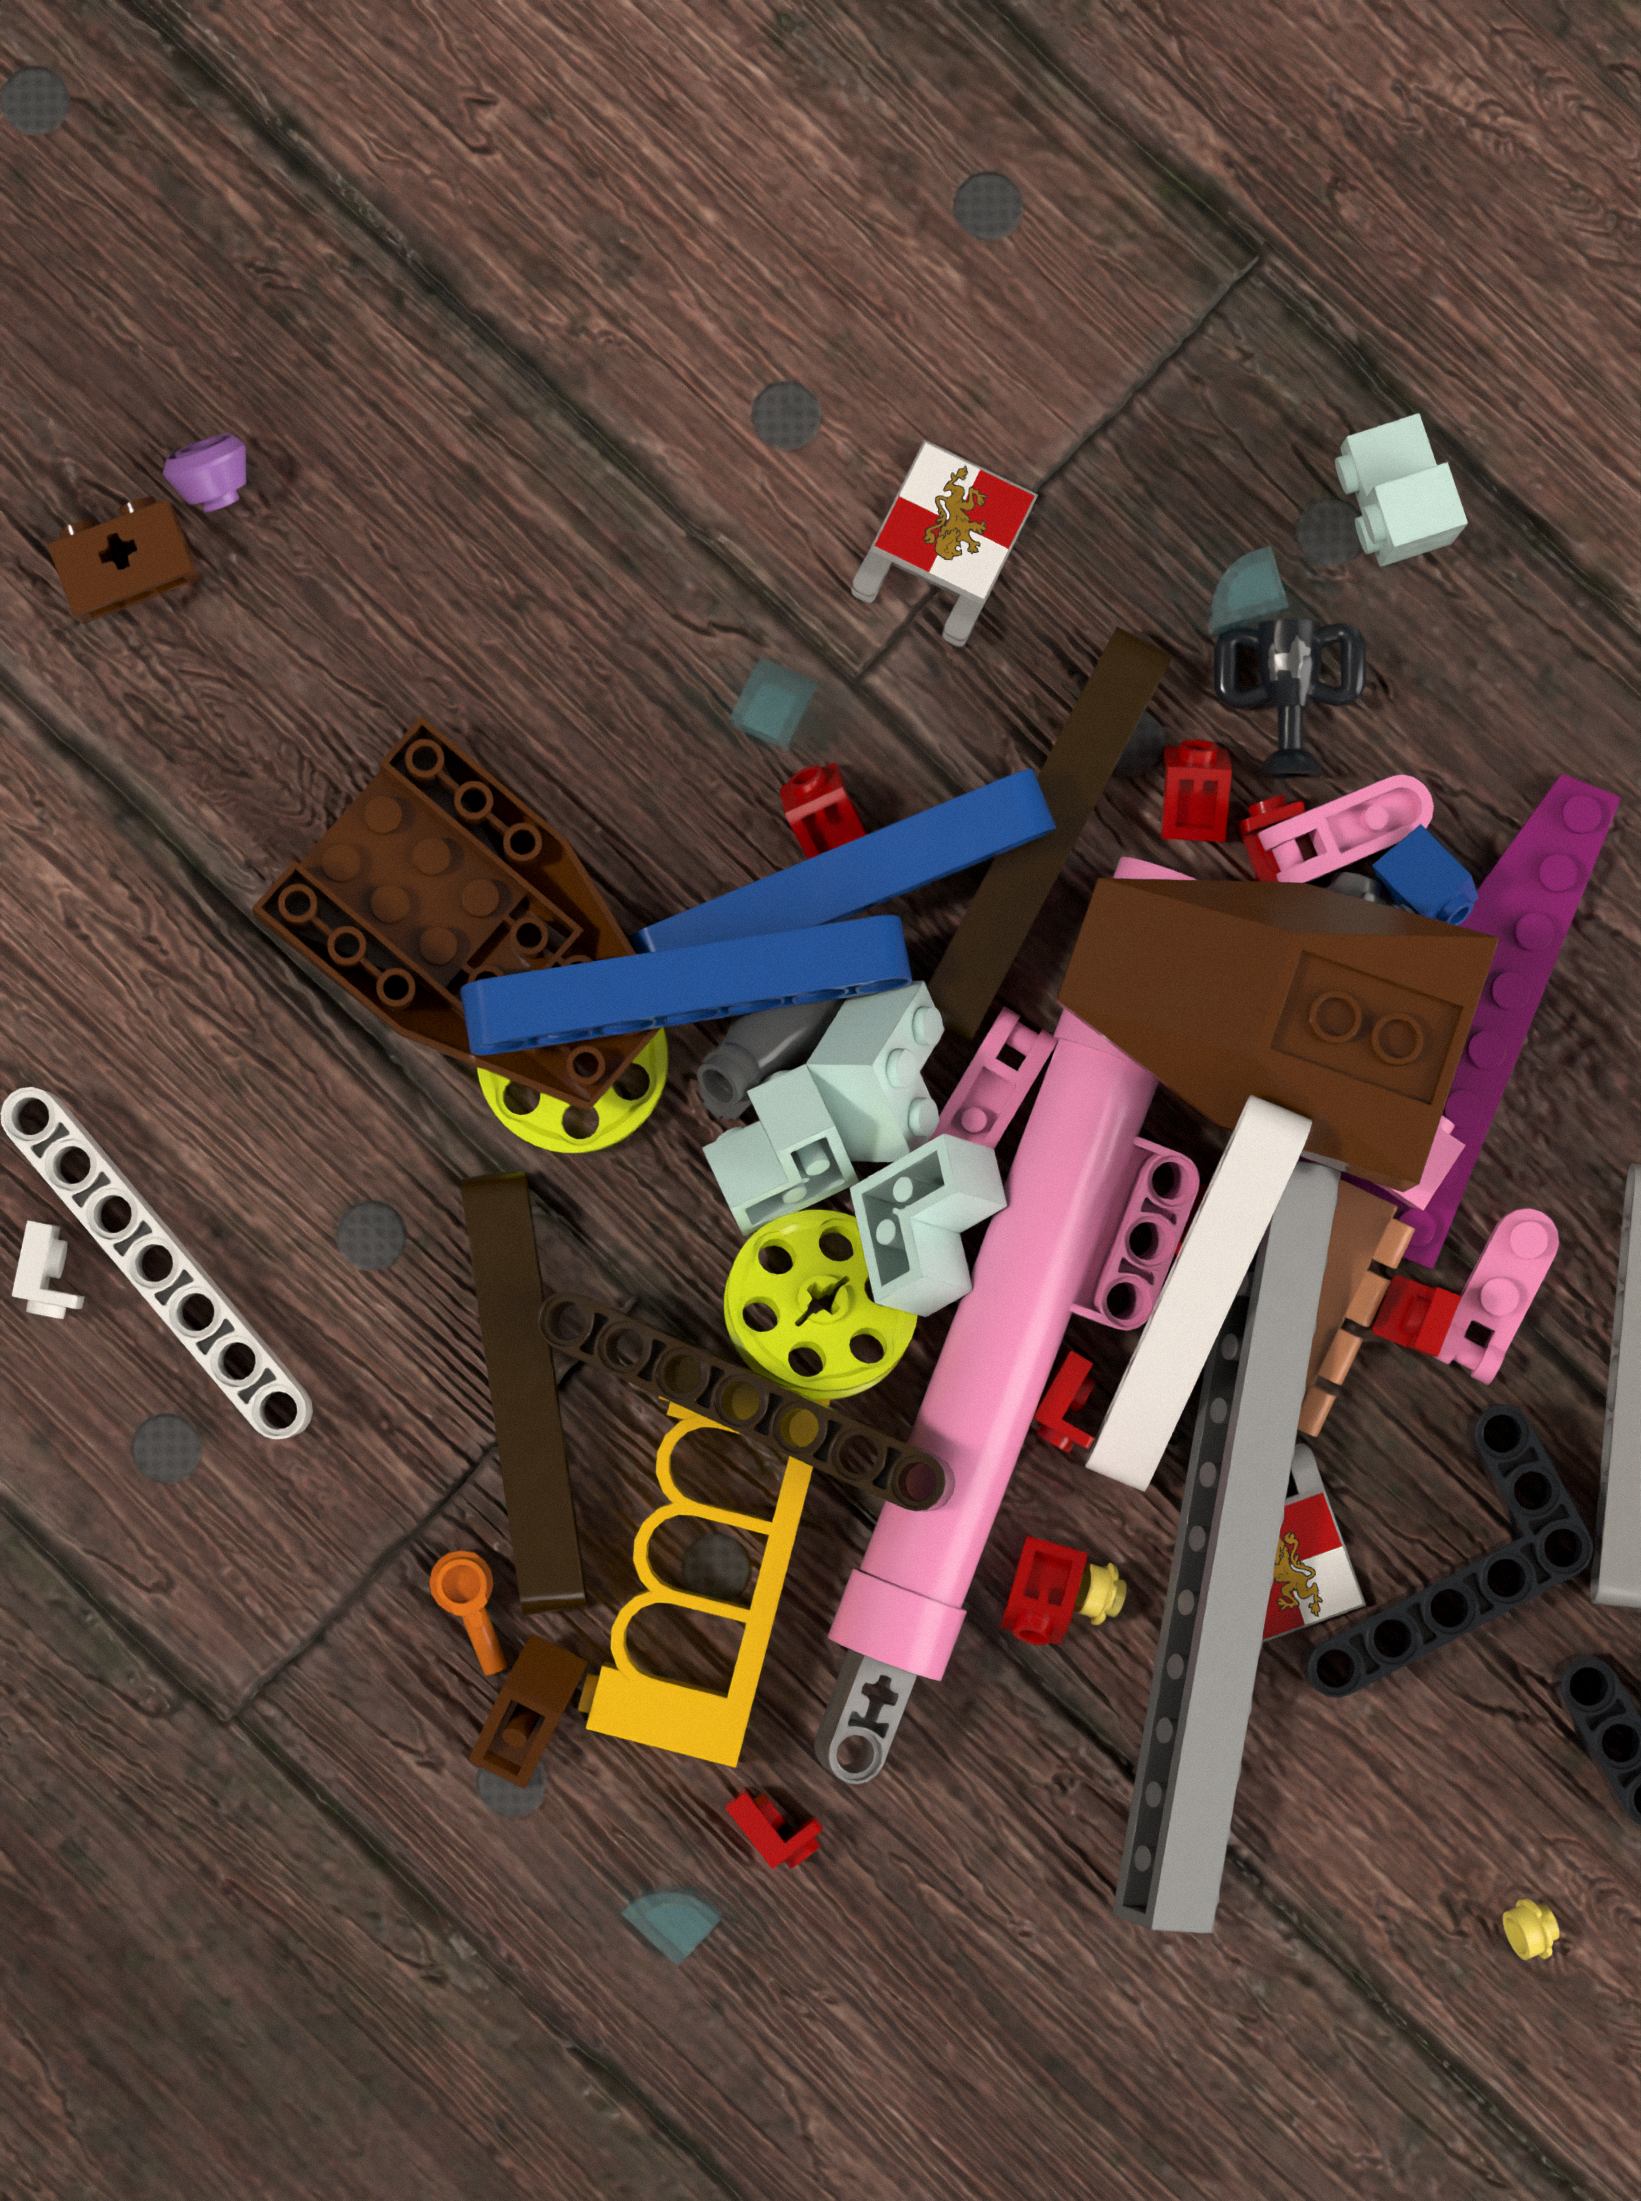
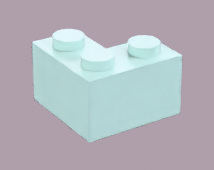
M1419 413L1345 438L1340 447L1342 456L1335 458V466L1345 494L1353 492L1356 494L1362 516L1355 518V525L1360 543L1366 554L1375 552L1379 566L1382 567L1450 545L1454 542L1468 522L1448 462L1440 465L1436 464Z
M912 981L910 984L894 990L847 997L806 1063L836 1126L850 1161L895 1162L926 1144L940 1122L936 1103L929 1095L920 1070L935 1045L939 1042L945 1029L941 1014L935 1008L924 981Z
M806 1064L791 1071L782 1070L773 1073L761 1085L748 1090L747 1093L760 1121L747 1127L740 1126L729 1129L722 1133L715 1142L702 1147L743 1237L759 1230L774 1219L793 1214L859 1183L836 1126Z
M943 1133L850 1188L875 1303L924 1317L931 1315L973 1291L960 1233L1007 1207L994 1149Z

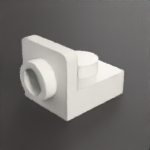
M27 1221L12 1296L28 1299L26 1312L64 1319L66 1307L82 1309L85 1296L48 1289L50 1277L57 1279L61 1277L66 1259L67 1241L58 1239L60 1226Z

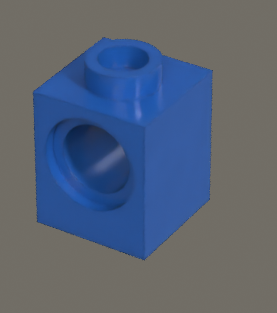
M1422 824L1417 826L1372 865L1378 882L1383 886L1382 890L1398 906L1404 904L1414 910L1417 915L1459 926L1470 915L1474 908V902L1479 899L1470 873Z

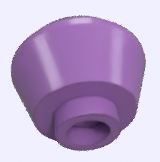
M225 433L185 446L166 458L163 470L164 478L189 505L201 503L204 512L230 505L240 498L236 489L246 483L245 443L231 433Z

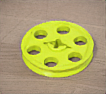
M662 1027L632 1061L633 1064H638L645 1068L649 1074L650 1084L645 1095L637 1100H625L618 1096L614 1090V1085H612L594 1105L599 1116V1126L593 1135L585 1139H575L569 1136L564 1129L563 1116L571 1105L540 1093V1101L534 1111L526 1115L515 1114L508 1109L504 1099L506 1088L512 1081L478 1067L477 1072L483 1094L489 1106L499 1120L514 1134L535 1146L550 1151L587 1153L622 1141L638 1129L650 1116L662 1095L667 1079L669 1065L668 1043L664 1027Z
M830 1210L798 1211L774 1219L760 1228L747 1240L738 1253L727 1279L724 1292V1317L727 1330L735 1349L752 1371L816 1400H834L853 1396L870 1389L883 1380L902 1358L913 1336L918 1315L875 1304L868 1298L865 1293V1283L870 1278L856 1217ZM830 1233L841 1234L851 1242L853 1256L841 1262L832 1261L821 1252L819 1239ZM768 1246L783 1248L792 1258V1269L784 1274L769 1273L759 1263V1251ZM841 1283H846L837 1291L830 1308L831 1314L823 1309L817 1314L812 1313L801 1326H796L806 1315L812 1300L811 1295L816 1299H820L826 1294L829 1296ZM752 1303L768 1305L777 1316V1325L767 1332L752 1330L746 1325L742 1310ZM861 1334L875 1337L883 1346V1358L876 1363L870 1364L859 1361L851 1353L850 1340ZM800 1347L810 1348L821 1357L823 1370L815 1376H801L790 1367L788 1354Z

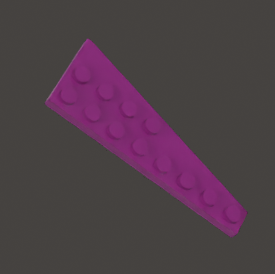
M1565 774L1558 776L1493 869L1476 889L1479 899L1474 902V908L1470 915L1459 925L1460 927L1500 937L1442 1116L1455 1125L1450 1135L1466 1146L1424 1210L1407 1206L1369 1180L1341 1171L1340 1179L1399 1206L1393 1218L1415 1228L1402 1259L1429 1270L1434 1268L1621 800V797ZM1301 1156L1298 1158V1161L1323 1165Z

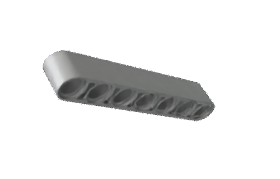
M1632 1163L1627 1175L1624 1196L1590 1595L1593 1604L1641 1609V1164Z

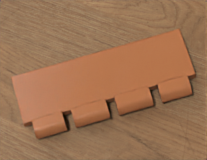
M1342 1179L1339 1181L1338 1203L1334 1211L1327 1252V1267L1323 1276L1316 1317L1317 1327L1313 1336L1306 1376V1392L1302 1400L1298 1423L1299 1430L1314 1437L1318 1436L1336 1398L1330 1392L1314 1385L1318 1376L1342 1385L1363 1341L1362 1337L1341 1327L1346 1318L1369 1327L1391 1282L1389 1279L1369 1270L1373 1259L1393 1269H1397L1415 1231L1414 1227L1393 1218L1399 1206Z

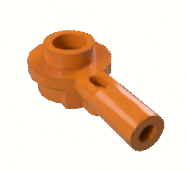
M467 1550L451 1551L439 1558L432 1568L429 1581L431 1594L439 1606L448 1612H452L454 1615L462 1617L485 1676H489L508 1667L485 1608V1604L491 1596L494 1583L492 1570L486 1560L475 1552Z

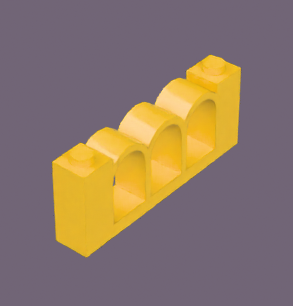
M686 1357L681 1360L680 1365L677 1364L675 1367L674 1381L678 1389L683 1393L695 1389L701 1379V1368L694 1358ZM750 1383L741 1385L733 1393L731 1403L736 1416L745 1420L753 1416L758 1410L760 1403L759 1393ZM659 1396V1399L669 1401ZM818 1400L826 1405L830 1404V1400ZM669 1401L667 1415L684 1419L665 1435L657 1452L656 1475L662 1492L671 1503L660 1506L642 1523L634 1540L633 1561L639 1579L648 1590L637 1593L621 1608L611 1630L610 1649L616 1665L604 1662L599 1676L587 1673L578 1711L589 1713L586 1725L588 1730L736 1768L813 1467L789 1456L773 1520L698 1501L686 1495L678 1487L671 1472V1454L678 1440L687 1432L700 1427L719 1428L738 1434L741 1433ZM802 1410L795 1414L789 1427L791 1438L800 1447L812 1443L819 1429L816 1417L809 1410ZM677 1515H692L769 1535L751 1607L676 1588L664 1582L653 1570L648 1557L649 1540L655 1528L665 1519ZM654 1603H672L745 1622L746 1627L729 1693L654 1675L640 1668L631 1658L626 1645L627 1626L632 1616L642 1607Z

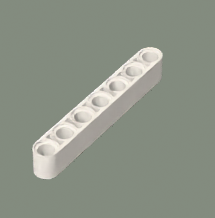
M34 1087L20 1088L11 1093L4 1101L0 1113L1 1124L6 1134L254 1429L264 1437L271 1439L290 1438L303 1432L310 1423L313 1413L312 1401L307 1391L62 1100L53 1093ZM40 1099L49 1110V1121L43 1131L35 1135H29L21 1127L19 1116L22 1108L28 1102ZM74 1148H81L90 1159L91 1167L89 1174L81 1182L70 1184L61 1174V1160L68 1151ZM120 1196L129 1203L132 1217L124 1230L112 1233L105 1228L101 1219V1212L108 1200ZM156 1245H162L169 1250L173 1259L171 1273L167 1278L159 1282L150 1280L142 1269L144 1254L148 1249ZM195 1294L205 1295L214 1306L213 1321L201 1331L193 1330L186 1324L183 1318L184 1305ZM239 1342L249 1346L256 1359L253 1372L243 1380L233 1378L224 1367L226 1351L230 1346ZM278 1391L289 1394L297 1405L295 1420L284 1429L273 1426L265 1416L267 1400Z
M1250 1095L1098 1430L1085 1464L1086 1468L1143 1492L1146 1491L1302 1152L1312 1125L1311 1119L1253 1095Z

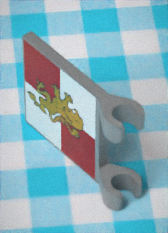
M924 440L869 552L853 580L851 594L866 603H872L892 564L959 597L944 626L942 638L956 647H963L1031 512L1038 494Z
M1305 1443L1295 1445V1456L1291 1464L1290 1474L1298 1493L1287 1496L1285 1500L1284 1521L1280 1529L1273 1571L1274 1580L1269 1594L1263 1630V1642L1366 1606L1326 1495L1312 1450Z

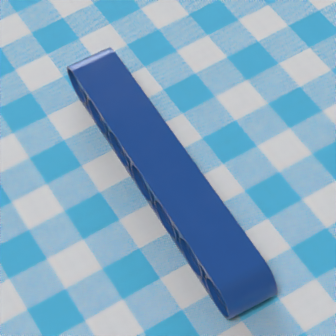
M1033 768L1023 770L631 934L628 936V939L635 953L643 954L836 923L1038 839L1056 830L1057 827Z
M882 915L487 978L462 986L460 992L470 1052L475 1055H493L884 992L910 984L912 976L901 918L895 915Z

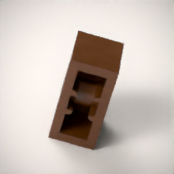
M153 496L134 500L119 508L120 517L99 525L96 524L95 519H86L73 523L59 531L61 539L47 544L73 616L82 624L201 580L176 511L167 499L157 503ZM125 543L131 551L135 552L128 556L130 566L120 570L114 562L108 561L117 557L115 546Z

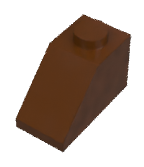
M531 1633L498 1695L468 1761L525 1789L589 1662L568 1652L565 1648L552 1644Z

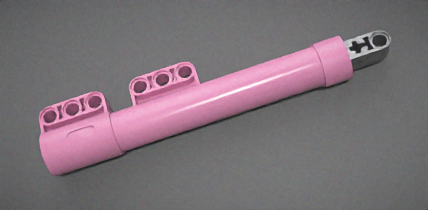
M1130 857L1120 858L1113 878L1197 880L1177 871ZM1065 1008L1062 1011L1053 1038L1058 1043L1003 1186L1007 1207L992 1215L970 1274L973 1291L963 1296L960 1300L907 1441L938 1455L948 1462L955 1478L953 1495L944 1506L928 1512L907 1510L885 1500L860 1569L855 1567L852 1569L827 1636L828 1639L849 1649L816 1734L814 1747L816 1756L822 1766L846 1783L861 1784L868 1782L881 1770L917 1675L938 1681L942 1679L967 1612L961 1607L1071 1314L1073 1313L1105 1326L1127 1331L1139 1328L1147 1322L1161 1292L1198 1193L1199 1173L1191 1159L1179 1152L1138 1137L1159 1081ZM1166 1162L1173 1170L1174 1182L1169 1192L1159 1196L1153 1189L1152 1177L1156 1168ZM1146 1223L1151 1230V1245L1142 1255L1136 1256L1130 1248V1234L1137 1225ZM1123 1282L1129 1292V1303L1123 1312L1113 1316L1108 1310L1107 1296L1111 1288ZM922 1463L910 1470L907 1475L906 1485L912 1497L918 1501H923L929 1498L935 1491L937 1479L931 1467ZM878 1681L884 1685L880 1696L869 1695L866 1697L861 1693L865 1682L876 1684ZM860 1735L863 1746L858 1759L850 1764H839L836 1755L840 1743L849 1736Z

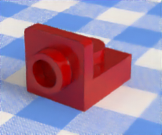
M1202 739L1184 740L1180 743V746H1165V781L1161 818L1162 839L1225 842L1232 773L1228 750L1218 748V745L1214 742Z
M834 762L824 767L810 766L802 769L779 789L784 814L807 859L869 834L845 788L843 776L837 763Z
M1284 795L1249 806L1248 809L1251 817L1242 820L1237 826L1256 882H1278L1276 874L1281 872L1272 850L1265 852L1258 833L1307 812L1303 800L1288 805ZM1309 834L1295 839L1304 861L1317 856ZM1321 876V877H1319V878H1316V879H1314V880H1312V881L1321 879V878H1323L1324 876Z
M1400 1275L1391 1277V1282L1371 1327L1372 1333L1424 1355L1438 1357L1462 1296L1439 1287H1427Z
M1071 1350L1065 1351L1041 1394L1033 1419L1042 1423L1036 1435L1067 1453H1070L1075 1443L1089 1450L1095 1439L1062 1420L1067 1409L1075 1413L1080 1411L1096 1382L1095 1379L1087 1375L1093 1363Z
M1026 1535L1000 1627L1012 1631L1015 1637L1026 1643L1034 1645H1045L1049 1642L1061 1644L1071 1621L1088 1553Z
M743 1788L725 1802V1809L772 1870L783 1861L792 1869L821 1846L815 1836L823 1830V1825L815 1815L784 1838L778 1829L787 1821L764 1792L754 1799L749 1791Z

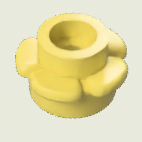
M1089 1563L1084 1567L1073 1610L1075 1613L1091 1618V1624L1100 1625L1107 1616L1116 1617L1123 1606L1126 1596V1582L1118 1579L1119 1573L1116 1565L1109 1563L1108 1566L1101 1567Z
M1529 1898L1520 1899L1516 1903V1908L1503 1914V1926L1506 1936L1520 1958L1528 1960L1539 1955L1541 1958L1546 1959L1552 1955L1553 1941L1559 1938V1928L1553 1913L1545 1904L1536 1905Z

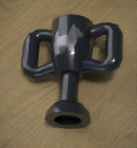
M1280 619L1258 623V630L1249 627H1233L1220 634L1214 647V690L1219 701L1232 709H1247L1270 703L1273 709H1278V750L1269 754L1260 767L1259 777L1270 779H1304L1322 776L1321 763L1314 754L1303 750V709L1308 708L1311 701L1333 706H1346L1362 696L1367 684L1366 643L1360 630L1346 623H1336L1321 628V622L1315 620ZM1340 642L1341 686L1333 687L1319 681L1322 666L1321 650L1328 645ZM1240 645L1252 648L1258 652V670L1261 679L1260 684L1243 691L1239 688Z

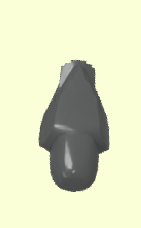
M847 998L731 1016L727 1035L719 1046L705 1056L704 1064L700 1066L697 1072V1079L700 1085L698 1088L701 1090L699 1094L704 1099L703 1105L718 1119L724 1117L728 1121H739L753 1106L747 1091L761 1085L773 1073L782 1070L791 1071L806 1064Z

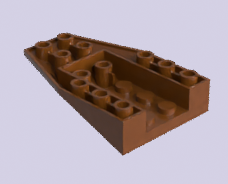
M420 716L379 763L380 772L311 851L300 863L294 860L253 906L254 917L398 1035L589 1112L661 1028L501 1054L475 1055L470 1052L460 989L462 986L477 980L636 955L568 840L423 716Z
M1098 878L1056 1002L1219 1128L1233 1132L1250 1095H1253L1312 1120L1308 1137L1300 1154L1301 1157L1404 1193L1420 1184L1500 937L1306 883Z

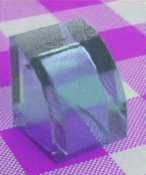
M1271 546L1242 556L1224 573L1209 604L1208 630L1210 637L1222 634L1233 627H1247L1284 615L1289 606Z
M761 657L753 669L730 717L731 727L789 752L820 683Z
M667 1885L654 1887L634 1896L623 1906L621 1914L675 1965L679 1966L720 1922L723 1911L700 1892L682 1886Z

